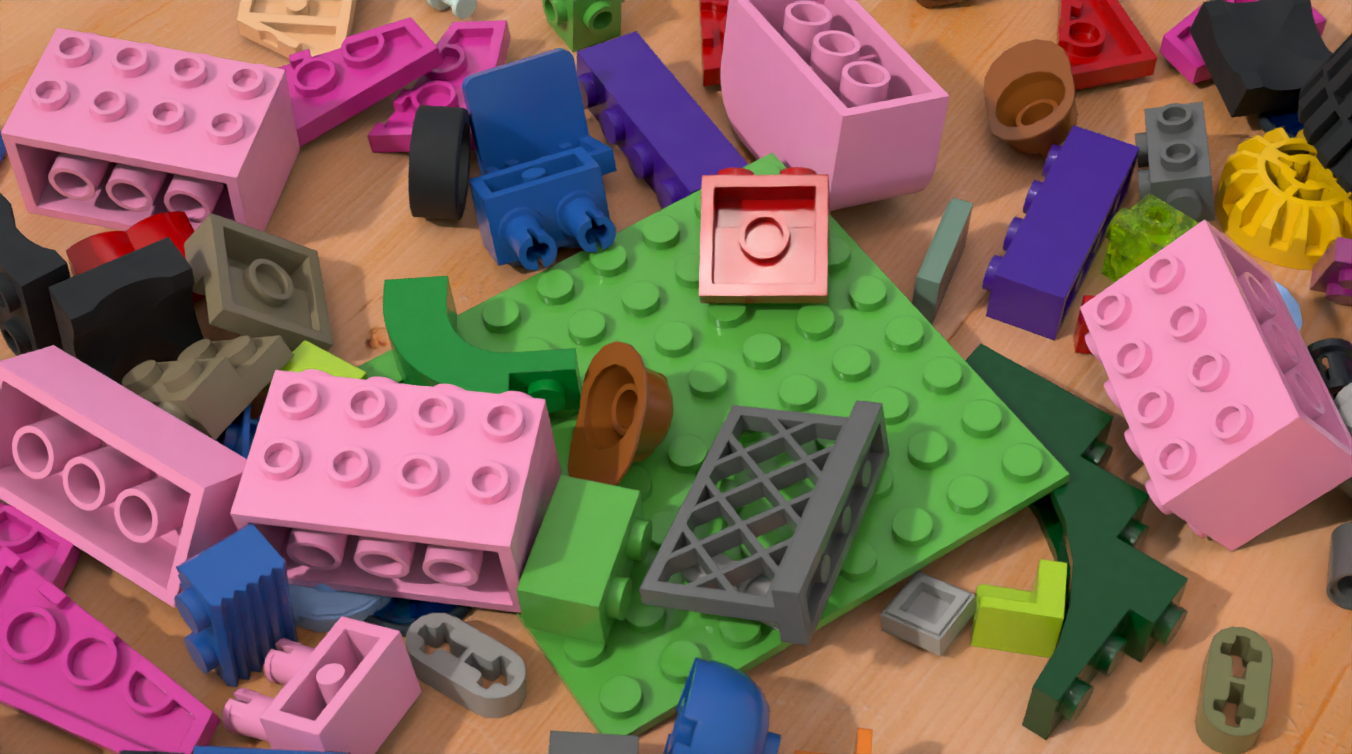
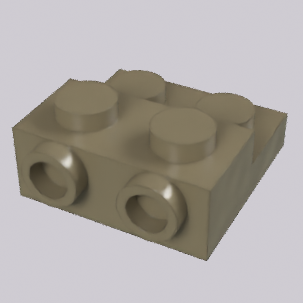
M210 213L184 243L186 261L193 270L195 282L193 292L206 296L209 325L240 335H248L250 338L281 335L291 351H294L304 340L328 351L333 346L318 251Z
M243 335L233 340L222 341L202 339L187 347L179 355L177 361L156 362L155 360H148L137 365L125 375L122 384L125 388L216 440L273 379L275 370H281L294 354L281 335L255 338Z

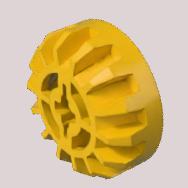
M1283 127L1266 132L1263 137L1257 135L1241 142L1236 153L1227 157L1215 195V212L1220 225L1227 235L1248 253L1278 266L1299 270H1312L1313 266L1337 237L1352 239V193L1349 192L1347 194L1336 182L1337 177L1331 170L1325 169L1316 158L1317 151L1315 147L1308 145L1304 137V129L1300 130L1295 138H1289Z

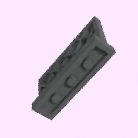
M856 400L849 417L732 405L639 588L642 603L644 605L777 623L781 642L809 646L890 455L883 404ZM744 430L772 434L771 437L746 448H743L738 442ZM817 438L836 440L834 445L809 456L800 447ZM785 452L794 461L768 474H764L757 465ZM743 470L752 480L724 493H721L716 487L718 481ZM806 478L815 486L812 491L789 501H786L779 492V490ZM763 497L773 506V508L744 521L735 511ZM720 516L730 526L699 541L693 534L695 527ZM786 524L793 531L792 538L767 549H764L756 538ZM741 544L750 552L751 556L722 569H719L711 558ZM696 564H699L707 574L686 585L668 582L671 575ZM764 572L772 581L766 596L736 592L733 586Z

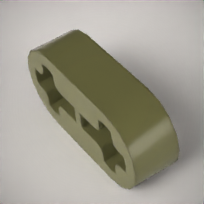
M1229 627L1220 630L1214 635L1202 667L1195 718L1196 732L1203 743L1221 754H1242L1248 752L1255 746L1267 717L1273 663L1272 649L1267 641L1257 632L1244 627ZM1230 655L1243 658L1242 664L1246 669L1242 678L1231 676L1233 660ZM1226 702L1237 704L1235 720L1239 724L1238 727L1225 724L1226 717L1222 712Z

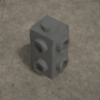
M1203 102L1173 103L1163 107L1144 109L1146 132L1135 133L1136 146L1140 147L1137 157L1138 168L1149 167V169L1138 170L1141 205L1153 204L1156 228L1200 223L1204 219L1207 222L1216 221Z

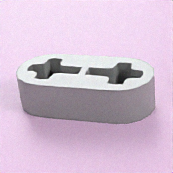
M431 613L421 616L409 627L406 633V649L416 677L420 681L475 714L486 718H502L513 714L521 707L526 698V667L522 658L515 651L461 619L447 613ZM444 642L450 644L451 654L443 649H437L431 655L426 654V645L438 648ZM500 675L507 677V686L496 682L489 689L482 687V677L489 681H495Z

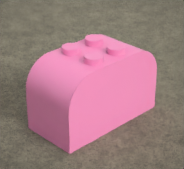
M729 0L721 60L722 96L726 113L734 132L756 160L773 153L786 168L804 167L816 171L817 174H828L830 211L917 193L928 186L935 171L949 95L856 0Z

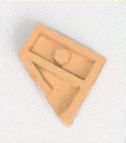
M241 0L237 16L239 33L287 58L291 54L307 49L310 50L313 57L341 48L345 37L351 36L357 0Z

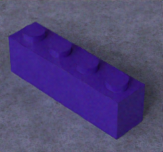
M637 31L577 51V76L584 110L588 109L600 123L606 140L610 144H616L627 157L633 174L640 180L644 179L654 191L661 209L700 190L702 187V175H717L718 171L725 168H743L749 165Z
M1073 125L1063 146L1052 145L1043 167L1042 177L1045 178L1044 181L1034 180L1027 193L1023 206V213L1026 214L1024 219L1015 216L1008 228L1003 244V250L1006 251L1004 257L994 255L986 270L982 289L991 292L986 312L987 317L1055 341L1129 191L1140 147Z

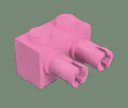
M341 616L316 648L301 645L286 638L278 640L275 643L277 650L270 649L266 656L264 671L266 678L270 682L285 685L275 698L261 695L259 692L243 687L234 692L236 700L229 698L225 704L222 720L228 732L267 741L272 749L375 754L422 691L400 631Z

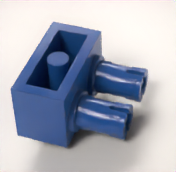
M582 146L468 179L483 245L498 266L504 264L523 265L528 270H539L537 261H540L544 268L551 265L556 259L557 248L581 247L586 252H597L596 243L604 250L614 242L616 228L610 220L600 166Z

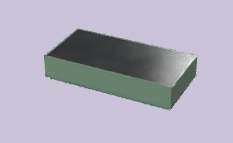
M954 197L947 204L916 277L912 304L932 325L965 248L973 203Z

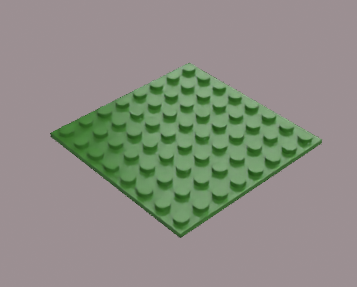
M773 153L743 167L754 172V175H779L781 170L786 169L785 165ZM700 189L617 232L613 244L603 250L596 243L597 252L582 250L457 315L458 336L467 343L483 350L492 352H523L576 348L582 387L592 358L604 345L615 341L631 344L641 355L646 368L662 373L667 378L673 396L671 427L664 441L651 455L641 462L631 463L629 470L618 485L619 487L640 491L644 520L651 521L653 526L647 557L643 562H634L629 576L632 580V596L625 618L623 620L614 619L605 645L526 628L582 711L600 734L638 736L676 714V708L684 684L696 657L707 661L712 659L725 663L745 673L794 644L781 642L779 631L760 621L644 605L642 603L639 588L732 405L849 417L856 400L883 404L890 455L816 630L1069 482L1070 474L830 214L828 303H701L699 298ZM392 349L358 366L359 369L367 372V378L386 377L405 384L398 371ZM580 409L560 410L555 413H549L561 468L560 475L569 476L567 468L569 451ZM744 430L738 442L743 448H746L771 437L772 434ZM817 438L800 447L809 456L834 445L836 440ZM785 452L757 465L764 474H768L794 461ZM743 470L718 481L716 487L721 493H724L752 480ZM806 478L779 490V492L786 501H789L812 491L815 486ZM763 497L735 511L744 521L773 508V506ZM720 516L695 527L693 534L699 541L730 526ZM786 524L756 538L764 549H767L792 538L794 533ZM743 544L721 553L736 562L751 556ZM681 571L671 575L668 581L670 583L688 584L682 578ZM515 612L521 623L524 625L522 613Z

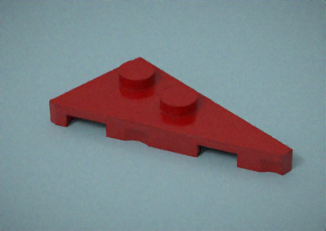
M1059 0L1056 44L1064 49L1070 61L1075 90L1154 74L1158 58L1118 0Z

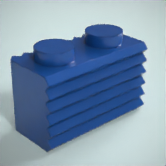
M250 523L176 566L179 573L177 576L181 581L180 586L183 592L174 596V601L180 615L192 630L191 634L184 637V643L193 661L203 673L207 674L214 669L227 686L237 687L239 679H250L251 671H262L270 649L277 650L275 643L278 640L286 638L298 642L285 560L254 524Z

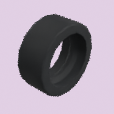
M430 105L418 106L412 127L408 169L409 204L413 217L462 219L467 199L471 156L469 112L465 108Z

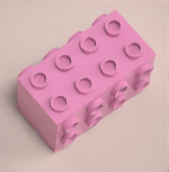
M57 28L1 131V136L27 212L126 231L137 222L159 213L183 211L186 213L194 231L210 213L265 232L300 151L286 70L269 67L264 64L246 63L214 57L204 53L197 54L159 47L149 43H137L100 36L95 33H83Z
M1205 219L1080 307L1090 331L1085 335L1086 344L1094 357L1104 365L1109 380L1104 383L1105 390L1114 405L1124 413L1129 425V429L1124 432L1125 439L1133 453L1145 464L1151 478L1145 483L1150 498L1165 515L1174 513L1186 521L1199 537L1205 538L1209 536L1230 551H1234L1352 477V437L1271 274Z
M315 369L304 370L301 373L275 370L230 515L238 530L250 523L254 524L282 556L286 564L288 582L291 585L316 587L318 584H326L333 590L522 613L516 589L561 473L545 399L533 398L528 394L517 391L493 394L466 391L452 384H438L428 387L401 384L386 377H370L367 380L336 377Z

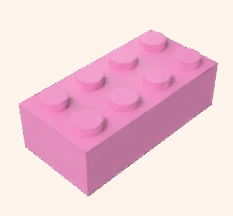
M54 345L1 360L0 499L173 608L177 607L174 596L183 592L180 586L181 581L177 576L179 573L176 566L238 531L230 512L247 459Z

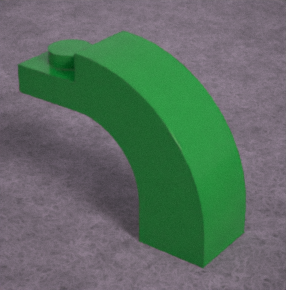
M448 276L384 280L383 315L398 371L405 384L428 387L438 384H452L466 391L501 394L507 391L522 392L533 398L545 399L548 414L560 410L580 409L582 383L576 348L523 352H492L477 348L464 341L457 334V312Z

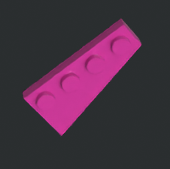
M3 545L0 550L1 705L112 754H119L122 750L193 754L194 746L209 744L221 721L213 711L149 660L141 656L114 632L91 616L64 592Z

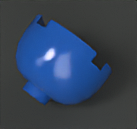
M696 657L684 684L676 708L678 715L672 734L668 735L663 754H777L781 735L768 731L770 708L762 689L742 671L712 659L707 661Z

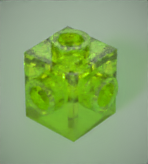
M1151 193L1147 194L1130 210L1126 207L1119 210L1109 223L1106 230V238L1109 239V244L1101 274L1114 282L1118 281L1199 223Z

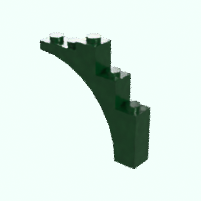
M980 344L965 361L1070 474L1069 482L1028 505L1037 518L1054 561L1067 563L1064 620L1058 646L1033 685L1022 724L1025 728L1047 740L1063 718L1073 723L1080 716L1094 690L1090 683L1099 672L1108 677L1116 669L1124 654L1141 663L1157 641L1165 646L1170 644L1187 615V610L1179 606L1188 578L1139 551L1149 531V526L1142 523L1149 495L1104 470L1113 451V447L1106 443L1113 416L987 346Z

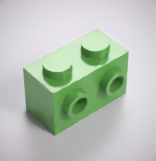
M560 475L516 589L526 628L606 644L614 619L623 620L629 609L632 596V580L629 576L635 561L643 562L646 559L651 544L653 526L651 521L644 520L639 490Z

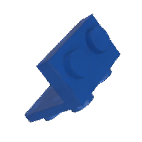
M556 48L470 74L463 80L462 91L466 109L469 112L470 127L481 175L580 146L600 166L601 176L617 171L613 149L589 136L575 61L569 51L563 48Z

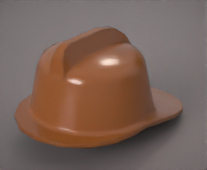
M1039 39L1021 42L1004 51L991 64L984 79V98L988 125L993 136L1008 142L1011 147L1023 154L1035 155L1041 153L1046 159L1052 145L1060 146L1065 142L1073 125H1077L1078 111L1075 102V85L1070 61L1062 47L1052 41Z
M615 341L604 345L592 358L586 371L581 392L580 410L569 451L567 468L570 477L618 486L629 470L631 463L641 462L651 455L664 441L671 427L673 396L667 378L662 373L646 368L641 355L631 344Z

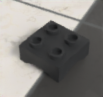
M1224 0L1204 1L1189 30L1231 118L1298 108L1299 95L1303 84L1333 54L1327 48L1317 30L1310 0H1259L1247 3H1232Z
M0 193V330L3 338L16 356L52 345L64 351L48 287L71 278L68 263L56 250L44 248L33 243L17 229L11 203Z
M169 237L48 287L64 352L122 386V380L125 375L137 365L148 360H155L156 362L177 361L179 355L187 347L204 339L194 308L193 286L195 282L192 267Z

